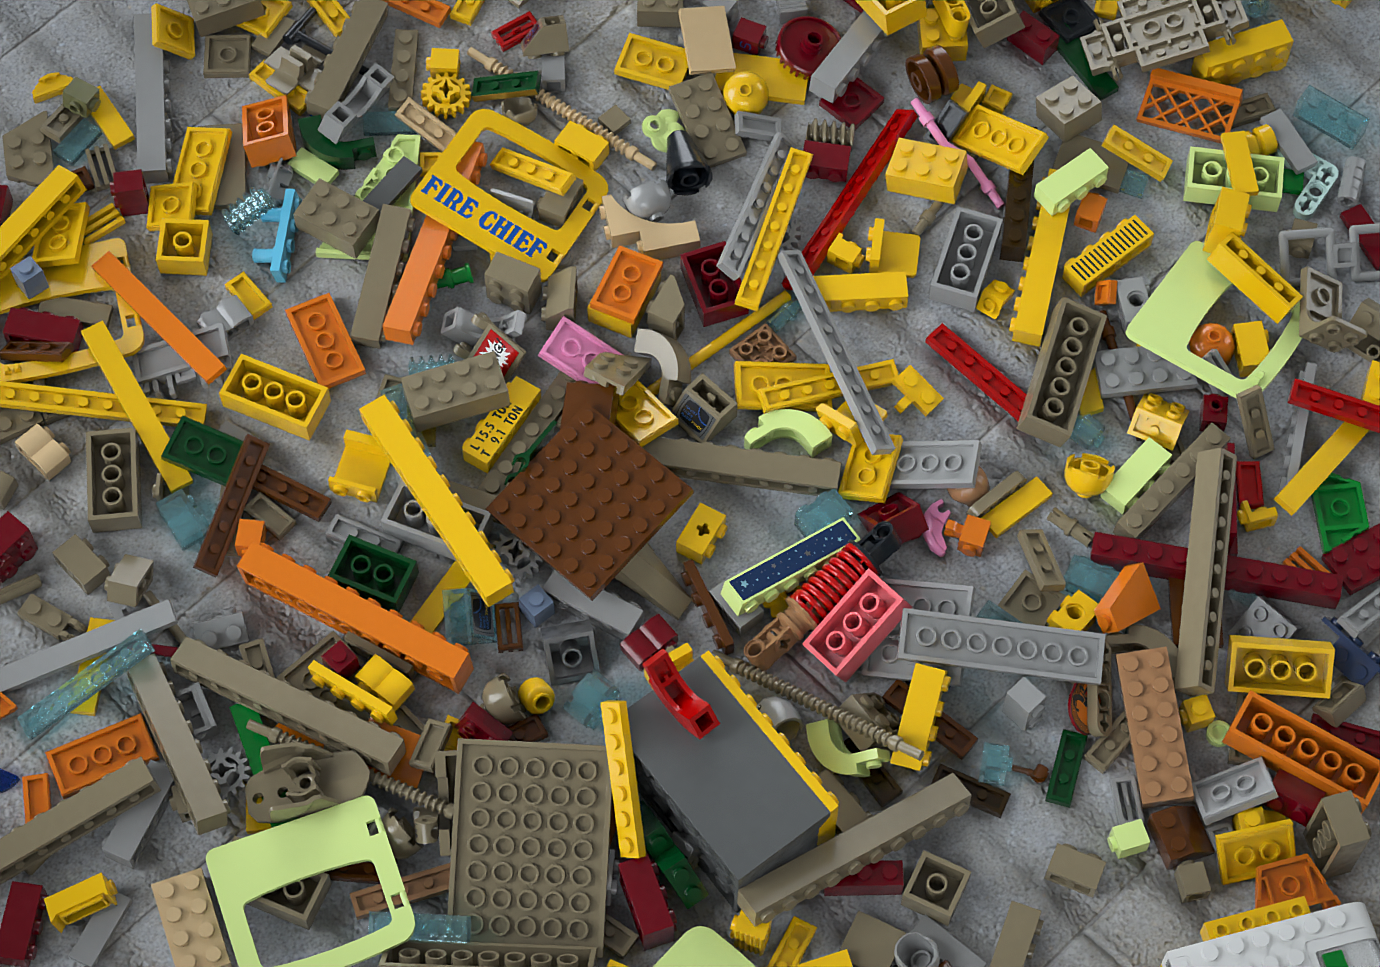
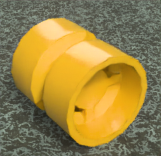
M1268 124L1254 128L1252 133L1249 130L1245 131L1250 154L1270 155L1277 152V139L1274 131Z

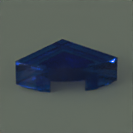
M0 768V793L12 789L19 782V776Z

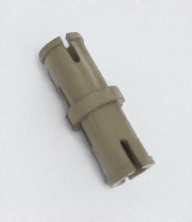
M1057 507L1053 508V513L1050 512L1047 521L1063 530L1064 535L1067 537L1072 536L1088 548L1090 542L1092 543L1094 534L1080 525L1079 520L1076 518L1072 519Z

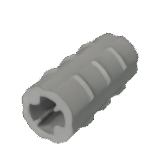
M1348 157L1345 161L1337 197L1338 204L1341 206L1354 207L1358 205L1367 165L1366 161L1360 157Z

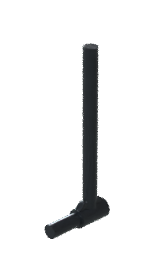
M309 7L303 16L296 20L282 36L283 41L288 45L296 44L300 41L326 56L327 54H332L334 49L306 34L305 26L317 13L315 8ZM362 65L359 74L364 76L369 68Z

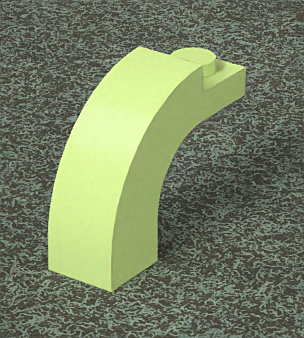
M780 409L759 416L758 428L750 429L744 437V448L749 450L752 448L759 449L772 440L788 438L801 444L813 458L832 446L833 435L820 420L808 413L793 409Z
M825 719L806 724L808 742L813 754L824 767L833 772L853 777H869V769L882 767L881 763L891 761L890 751L880 748L852 754L844 744L841 726L839 723H835L834 720Z

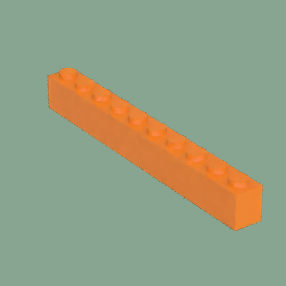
M474 142L456 167L457 172L475 185L479 184L480 171L482 167L486 166L488 159L483 143ZM428 215L424 219L382 327L386 340L413 345L416 336H420L423 318L429 314L430 300L437 293V282L444 275V264L451 257L453 241L458 239V233Z

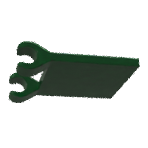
M555 420L548 425L526 452L514 456L511 465L514 466L516 462H521V466L518 472L511 473L506 477L505 486L520 472H525L530 461L550 442L557 425Z

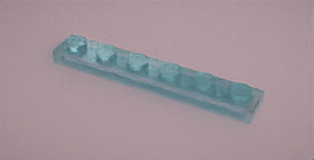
M139 629L17 717L26 736L31 740L153 653L155 650L146 633Z

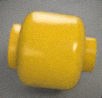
M529 678L521 684L518 690L520 703L532 714H543L554 704V691L542 678Z

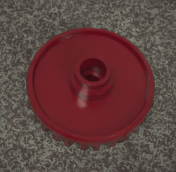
M812 16L796 17L789 20L781 28L775 42L777 44L775 51H777L776 57L781 56L780 64L784 63V69L787 65L791 68L790 74L795 72V77H798L800 73L804 75V80L808 77L809 81H811L812 74L842 37L831 24L820 18Z

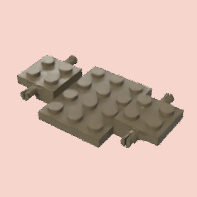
M1119 0L1117 4L1122 18L1104 23L1102 18H1098V23L1096 18L1093 22L1096 31L1080 37V41L1092 75L1095 76L1112 71L1114 80L1118 81V76L1120 80L1123 78L1120 68L1137 63V60L1142 73L1210 52L1207 40L1224 36L1226 44L1230 46L1232 43L1233 45L1236 42L1233 32L1249 28L1250 26L1240 0Z

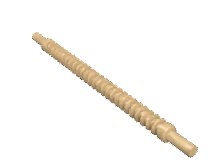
M470 47L467 51V55L483 64L484 68L489 72H493L494 75L514 73L513 69L508 70V66L503 67L502 62L498 63V60L494 57L489 58L473 47ZM539 89V95L530 96L531 98L535 97L537 102L541 100V105L546 104V108L551 107V110L553 112L556 111L557 115L562 114V118L567 117V121L571 120L576 124H582L588 131L596 135H602L609 142L610 148L615 147L616 152L620 151L621 155L625 154V157L630 161L635 160L649 170H655L657 163L640 153L637 147L634 145L630 146L629 142L624 143V139L619 140L617 135L614 137L613 132L608 133V129L603 130L602 125L598 126V123H593L592 119L587 120L586 115L582 116V113H577L576 109L571 110L570 105L566 107L565 102L561 103L560 99H556L554 95L550 96L549 92L545 93L544 89Z

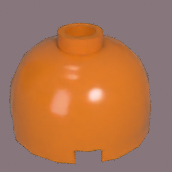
M1206 323L1197 327L1189 341L1191 353L1200 358L1211 349H1217L1228 366L1234 355L1235 341L1232 334L1224 326L1218 323Z

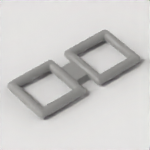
M1380 223L1351 226L1349 228V242L1336 243L1335 230L1332 227L1281 231L1278 235L1280 276L1292 287H1300L1301 277L1290 278L1288 240L1326 237L1327 276L1337 280V268L1350 267L1351 280L1353 282L1380 280V271L1360 272L1359 234L1380 233Z

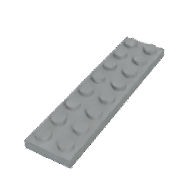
M903 608L897 660L1099 686L1102 678L1106 634Z

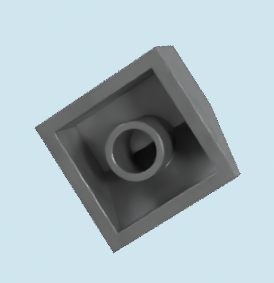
M590 619L540 628L551 686L601 676Z

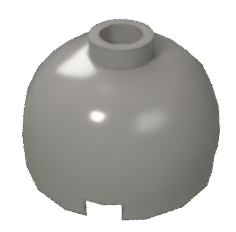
M660 179L661 183L656 184L652 180L630 191L632 196L628 199L626 195L623 197V202L628 212L648 221H661L664 218L663 215L671 206V193L666 181Z

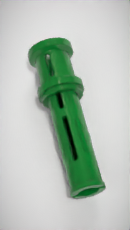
M467 262L464 266L454 269L445 268L442 279H439L437 282V289L447 286L448 289H453L455 285L466 282L474 283L469 263Z

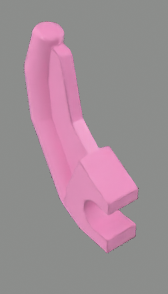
M942 499L931 504L924 513L929 530L923 533V537L929 549L939 557H943L946 554L947 546L942 530L951 515L950 510L944 513L938 511L939 508L944 506Z

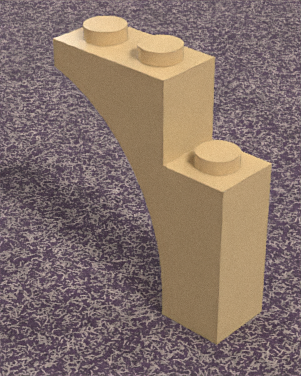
M612 195L602 196V206H599V214L601 220L606 221L607 226H603L606 240L611 241L612 248L619 247V245L636 244L639 253L657 260L678 257L680 254L700 248V237L695 220L670 224L648 221L626 211L615 201Z

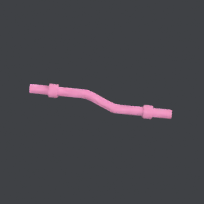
M919 98L913 99L910 103L920 116V122L929 129L940 146L959 149L947 141L934 122L935 117L930 111L925 109ZM967 154L968 167L981 184L980 189L985 195L989 196L997 209L1002 208L1005 203L997 193L996 185L986 177L975 159Z

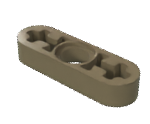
M1019 471L1013 472L976 501L968 509L966 515L969 514L978 518L983 517L1023 487L1027 479Z

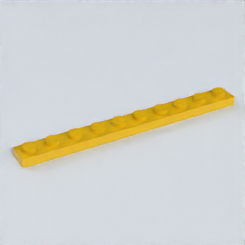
M0 381V407L131 422L117 396L113 393ZM146 397L163 426L176 427L182 415L205 424L207 404Z

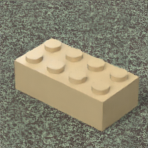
M202 868L151 884L175 967H233Z

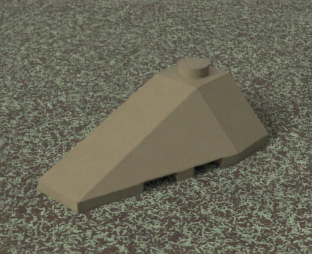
M648 544L615 576L616 580L676 620L680 619L692 602L690 596Z

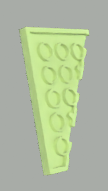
M397 134L391 142V147L386 149L383 158L377 167L373 168L364 180L363 186L355 193V197L363 201L403 156L419 166L421 135ZM417 179L393 204V206L411 209L412 216L414 214V207L410 203V197L416 189ZM409 232L408 240H410V243L412 232ZM375 234L356 259L369 260ZM324 242L319 248H316L317 258L354 259ZM409 252L408 254L404 253L403 262H408Z

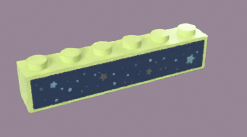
M843 517L726 580L721 595L737 616L745 612L747 614L752 613L765 601L767 603L772 602L785 590L787 592L792 591L800 582L805 579L808 581L812 576L815 577V573L818 570H822L823 565L829 564V560L832 557H836V554L847 544V541L852 539L858 543L861 539Z

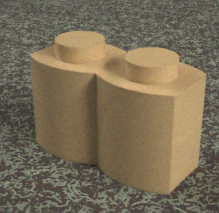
M36 424L17 439L15 444L19 452L50 481L71 463L69 456L71 451L63 442L58 444L54 440L55 436L48 427L42 428L39 424Z

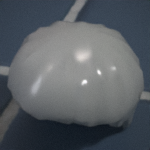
M909 932L903 935L895 945L894 955L898 967L939 966L940 952L938 945L933 939L918 932Z

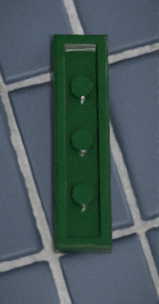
M1059 36L1057 51L1100 101L1118 92L1119 86L1107 72L1095 76L1092 75L1079 38L1066 44Z

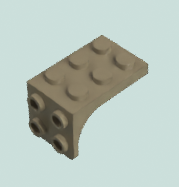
M1308 266L1301 269L1300 294L1303 298L1300 300L1299 336L1334 353L1366 338V330L1342 319V282Z

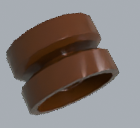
M936 44L926 49L923 54L917 53L906 59L905 67L909 82L923 103L930 104L940 99L941 94L947 96L959 89V78L956 68L948 53L940 45Z

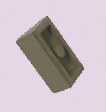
M1343 679L1331 690L1330 699L1322 698L1312 709L1330 725L1338 727L1366 701L1364 686Z

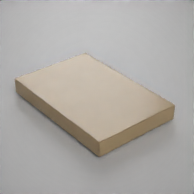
M725 6L680 8L678 13L689 74L734 72L736 66Z

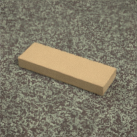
M410 97L407 98L395 113L397 119L421 135V137L441 152L445 150L457 134V132Z

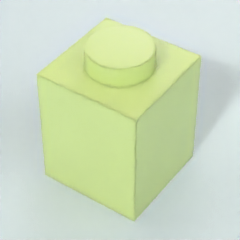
M1142 819L1112 827L1107 838L1110 850L1116 853L1118 859L1147 851L1150 845Z

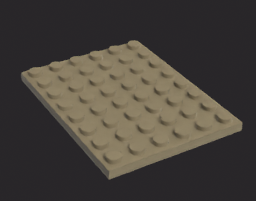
M458 738L446 941L597 947V957H604L612 788L606 746Z

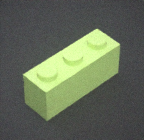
M1089 148L1036 184L1034 198L1051 216L1058 212L1062 213L1069 208L1072 202L1077 199H1083L1091 189L1102 186L1107 180L1109 167Z
M1149 437L1113 475L1112 482L1100 497L1123 515L1155 483L1159 475H1162L1171 466L1169 463L1172 454Z

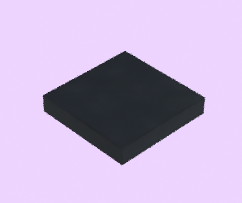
M1058 0L1042 8L1039 12V16L1051 29L1058 33L1066 44L1096 31L1093 23L1096 18L1099 23V17L1084 0Z

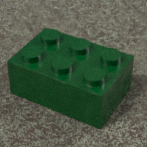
M349 534L328 576L335 579L338 585L344 589L351 587L360 594V597L366 600L368 598L376 600L381 604V608L387 611L393 609L400 612L419 574L416 560Z

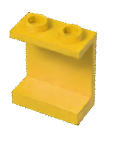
M346 429L343 437L345 448L334 477L329 476L328 479L330 491L339 496L349 495L356 497L362 502H378L391 462L373 436Z

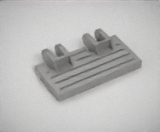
M222 322L192 331L226 366L227 370L233 368L226 328ZM164 340L144 346L132 356L136 379L145 395L152 393L150 386L152 383L155 398L165 399L162 385L168 384L170 396L172 399L179 398L177 384L197 379L196 372ZM223 373L215 379L218 385L224 384ZM200 377L203 389L210 388V385Z

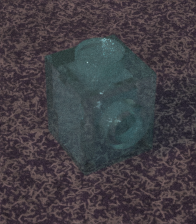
M984 742L978 782L1004 786L1006 772H1011L1013 757L1009 756L1010 746Z

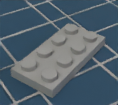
M1189 343L1187 345L1188 351H1190ZM1143 346L1096 351L1093 361L1101 399L1196 388L1198 384L1195 375Z
M980 440L903 442L889 489L975 488L982 450Z

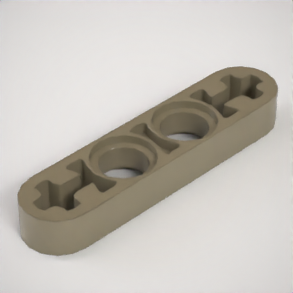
M1105 640L1101 684L1099 686L1087 684V725L1090 734L1094 737L1107 736L1112 730L1111 647L1107 640ZM1098 695L1101 699V706L1098 701Z

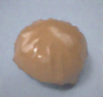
M980 466L978 467L975 488H947L953 500L969 507L990 490L986 473Z

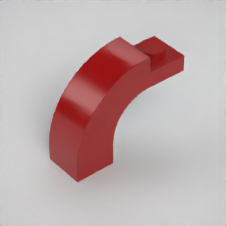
M661 649L642 664L650 678L648 682L659 699L677 721L692 735L701 739L720 725L710 704L699 698L689 688L667 651Z

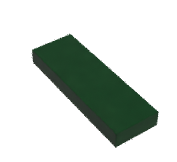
M1063 729L1045 798L1046 802L1070 808L1088 735Z

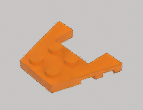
M1308 853L1256 867L1255 909L1305 896L1308 906L1320 903L1323 910L1341 905L1340 900L1326 884L1325 878Z

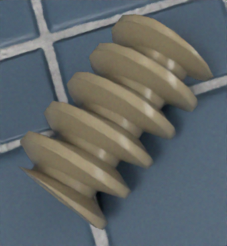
M814 118L812 124L808 122L806 140L851 146L852 152L855 126L852 123L849 129H846L845 122H842L840 127L837 128L836 121H833L830 127H828L826 119L823 120L821 125H818L817 118Z

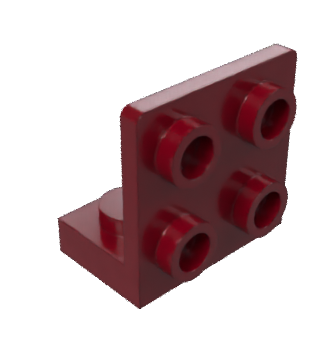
M475 702L469 705L454 726L458 730V735L463 739L508 741L513 734L511 730Z

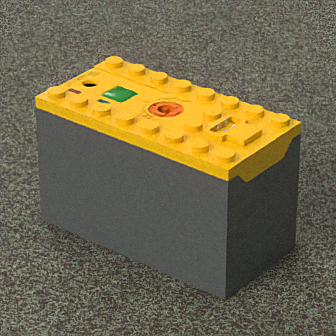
M708 650L679 671V674L689 688L699 698L710 704L720 722V725L703 738L698 739L687 731L665 707L654 690L631 705L627 710L638 792L672 833L674 831L684 832L686 834L684 838L691 845L700 848L702 855L699 857L697 865L735 912L738 913L741 910L737 904L738 890L835 837L839 801L831 791L827 792L822 787L820 777L814 771L810 772L805 766L806 762L801 754L792 751L786 736L781 732H776L772 727L773 722L766 713L761 714L756 708L757 703L750 694L746 695L741 690V684L733 674L729 675L725 671L723 661L717 655L713 656Z

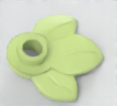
M672 109L661 110L656 116H647L642 122L643 133L651 138L654 148L661 152L667 153V137L673 131H685L682 125L677 123L680 117L677 111ZM650 123L655 124L657 129L652 128Z

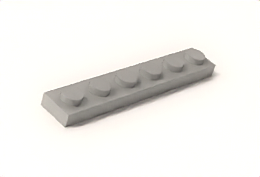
M1307 362L1304 371H1299L1298 379L1314 384L1317 364ZM1298 406L1296 413L1292 412L1290 426L1294 428L1293 434H1288L1286 448H1290L1289 455H1285L1282 469L1286 470L1285 477L1281 476L1279 491L1299 471L1309 410Z

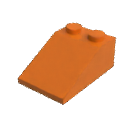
M287 95L242 106L243 147L252 168L266 166L269 163L279 161L280 158H283V161L297 156L296 140Z

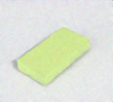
M302 147L298 150L297 156L292 157L287 165L292 166L294 172L313 184L319 178L331 184L339 175L338 169Z

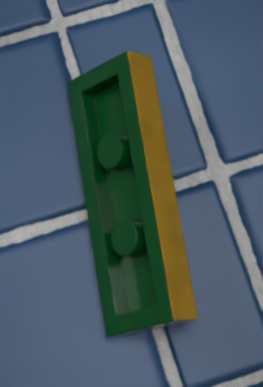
M537 70L474 78L471 98L474 102L539 95L541 74Z

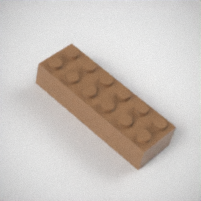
M1167 646L1116 654L1117 671L1142 809L1193 802L1194 792Z

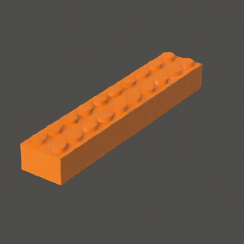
M254 541L251 542L237 565L246 584L344 635L348 631L413 665L415 672L457 694L461 692L474 670L466 647L459 643L453 645L447 642L443 635L438 632L430 633L424 630L425 627L414 620L411 622L404 620L399 612L393 609L387 611L381 608L379 602L372 598L366 600L360 597V594L351 587L344 589L338 585L335 579L329 576L323 578L317 575V571L308 565L302 567L296 564L292 557L284 553L282 556L275 553L271 546L263 542L260 545Z

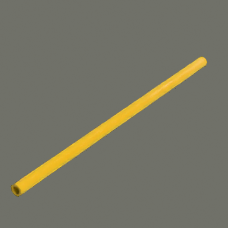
M786 290L782 291L761 306L758 311H754L690 356L691 370L791 300L789 293ZM661 378L646 387L654 396L659 394Z

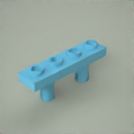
M286 189L281 208H261L260 218L262 222H279L275 247L273 249L254 248L252 252L254 263H271L270 272L277 283H286L287 274L291 271V253L295 251L294 237L299 229L296 228L293 213L302 202L295 189Z

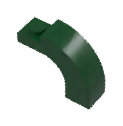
M321 115L298 119L305 149L338 170L356 169L354 161H365L372 157H377L373 137L347 142L339 141L335 144L318 131L322 121Z

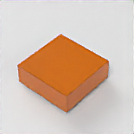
M1096 281L1094 304L1098 306L1115 305L1117 281Z

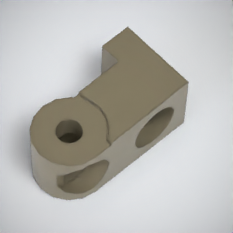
M413 808L415 842L430 844L438 841L440 830L438 810L432 812V808Z

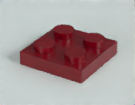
M857 77L854 82L850 81L842 97L838 96L833 103L822 98L819 100V106L841 123L845 122V126L848 128L853 123L856 131L884 103L885 98Z

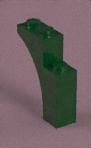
M642 800L639 803L645 849L656 862L685 907L689 909L707 897L709 893L685 856L674 844L661 822Z

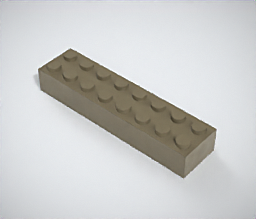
M408 940L384 952L379 967H597V947Z

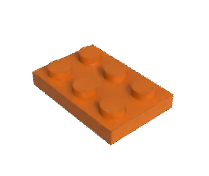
M619 245L590 302V308L635 324L663 268V262Z

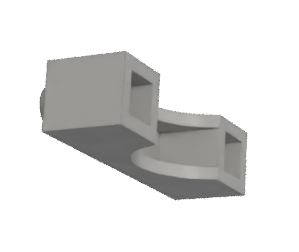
M375 63L364 74L352 93L342 103L337 101L325 113L318 131L337 144L387 93L394 76Z

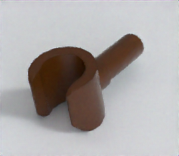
M1038 764L1034 770L1017 765H1012L1011 771L1026 774L1037 783L1044 782L1049 775L1048 768L1042 764Z

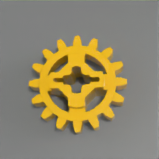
M445 72L444 76L441 77L436 73V79L428 77V84L423 83L422 106L427 107V111L430 113L434 111L435 117L443 114L444 119H447L448 115L451 114L452 117L456 118V112L464 114V107L469 108L471 100L470 85L465 84L464 78L458 80L457 74L449 77L448 72Z

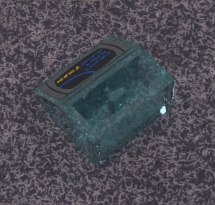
M475 589L442 590L447 642L453 645L455 643L461 645L497 643L494 604L488 607Z

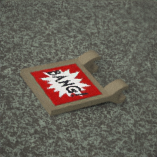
M484 312L474 314L471 322L485 331L473 350L466 342H461L454 346L453 352L463 359H468L495 351L505 383L507 384L527 352L494 325Z

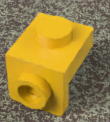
M994 279L983 290L976 309L996 319L1002 307L1013 297L1015 290L1010 288L1005 282Z

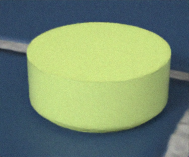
M1221 720L1213 721L1206 730L1207 741L1215 747L1225 746L1226 744L1222 740L1230 725Z

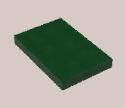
M182 415L161 455V460L226 486L243 441Z

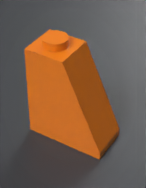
M1144 563L1125 566L1095 608L1094 612L1103 634L1119 632L1161 609Z

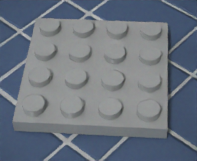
M881 578L912 606L911 609L972 617L976 591L974 586ZM901 621L863 663L862 676L867 678L911 682L915 663L948 671L947 676L951 677L949 686L962 687L964 668L897 660Z

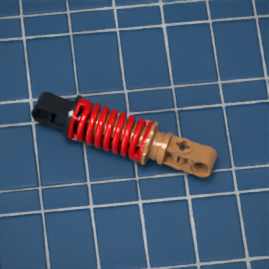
M882 521L876 524L858 543L852 539L847 541V544L836 554V557H832L829 560V564L823 565L822 570H818L815 573V577H810L808 583H804L801 589H797L790 597L787 596L785 601L788 608L784 612H779L771 623L767 624L757 636L745 645L743 651L749 662L756 668H760L761 671L768 670L797 641H801L807 631L813 632L828 615V612L830 613L868 568L880 577L882 571L879 566L893 553L898 551L902 545V540L893 525L888 521Z

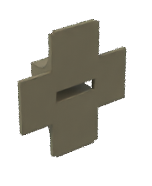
M306 44L302 48L293 45L290 51L280 46L264 60V64L275 70L265 82L284 95H288L298 85L308 91H312L315 86L314 80L317 73H322L318 67L324 62L326 55Z

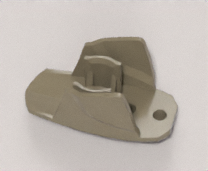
M300 742L264 746L260 749L263 771L250 777L245 787L248 813L258 823L293 821L363 796L368 787L371 772L364 760L354 750L332 753L315 745ZM284 791H289L286 792V797H279V795H282ZM264 797L263 801L257 804V799Z

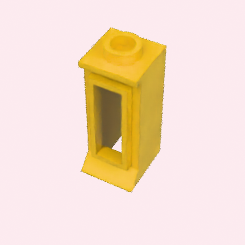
M99 873L44 898L51 924L62 933L66 925L98 912L112 903L115 906L118 905L115 894L118 891L112 879L108 880L102 873Z

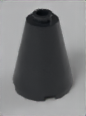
M684 130L673 131L667 137L666 183L669 189H672L676 195L688 196L699 193V188L704 185L707 188L713 179L712 170L689 133Z

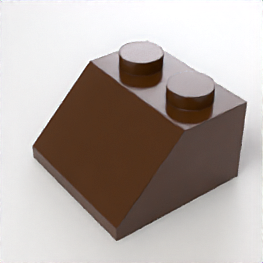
M1172 806L1150 814L1147 827L1167 870L1180 866L1179 864L1184 861L1198 860L1215 853L1195 806Z

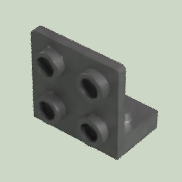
M1258 596L1229 631L1228 636L1241 635L1290 639L1292 636H1297L1303 628L1268 598Z

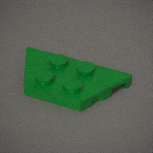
M1331 472L1311 495L1322 554L1331 552L1332 548L1346 543L1356 535L1369 529L1361 483L1352 479H1344L1340 475Z

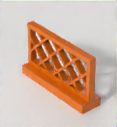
M1156 68L1151 71L1150 81L1136 121L1222 144L1221 136L1213 134L1210 128L1222 123L1225 128L1224 133L1231 132L1238 108L1243 100V89ZM1153 87L1164 89L1166 95L1155 100L1151 94ZM1179 93L1185 94L1188 100L1177 105L1173 96ZM1169 99L1174 107L1162 112L1158 104ZM1205 99L1209 101L1211 106L1199 111L1195 102ZM1224 104L1233 106L1232 112L1223 117L1217 109ZM1192 105L1196 113L1184 118L1180 110ZM1155 106L1159 115L1153 118L1144 117L1145 110ZM1214 110L1219 119L1207 124L1202 115ZM1177 112L1181 121L1175 124L1168 123L1165 117ZM1199 117L1204 126L1197 130L1191 129L1188 122Z

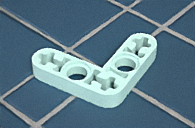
M1277 149V152H1275V157L1284 158L1280 150ZM1315 154L1313 155L1318 161L1317 166L1304 171V177L1310 181L1297 198L1293 207V215L1297 219L1305 221L1313 217L1336 183L1339 174L1337 167ZM1284 159V166L1292 169L1286 159ZM1330 173L1331 176H1328L1325 183H1323V175ZM1311 188H1318L1322 194L1314 196L1309 190ZM1308 201L1310 203L1308 209H1306L1304 212L1301 211L1300 209L1303 208L1306 202Z

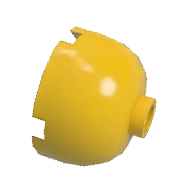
M742 71L732 75L727 80L723 89V98L729 112L733 115L737 111L760 114L769 101V91L765 81L758 74Z
M1082 453L1081 458H1075V454H1071L1067 457L1064 477L1067 485L1078 496L1090 498L1091 496L1102 494L1112 482L1115 467L1114 465L1112 467L1108 466L1109 461L1097 455Z

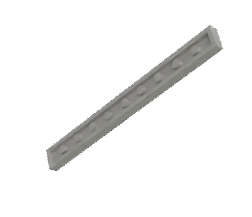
M782 250L777 256L871 454H891L896 448L801 251Z

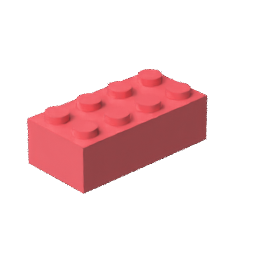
M868 568L802 645L837 677L847 682L901 621L903 608L911 609L912 606Z

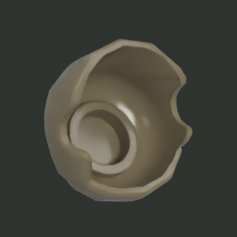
M530 97L508 98L501 103L502 115L522 126H527L536 119L537 106L536 103L532 104Z

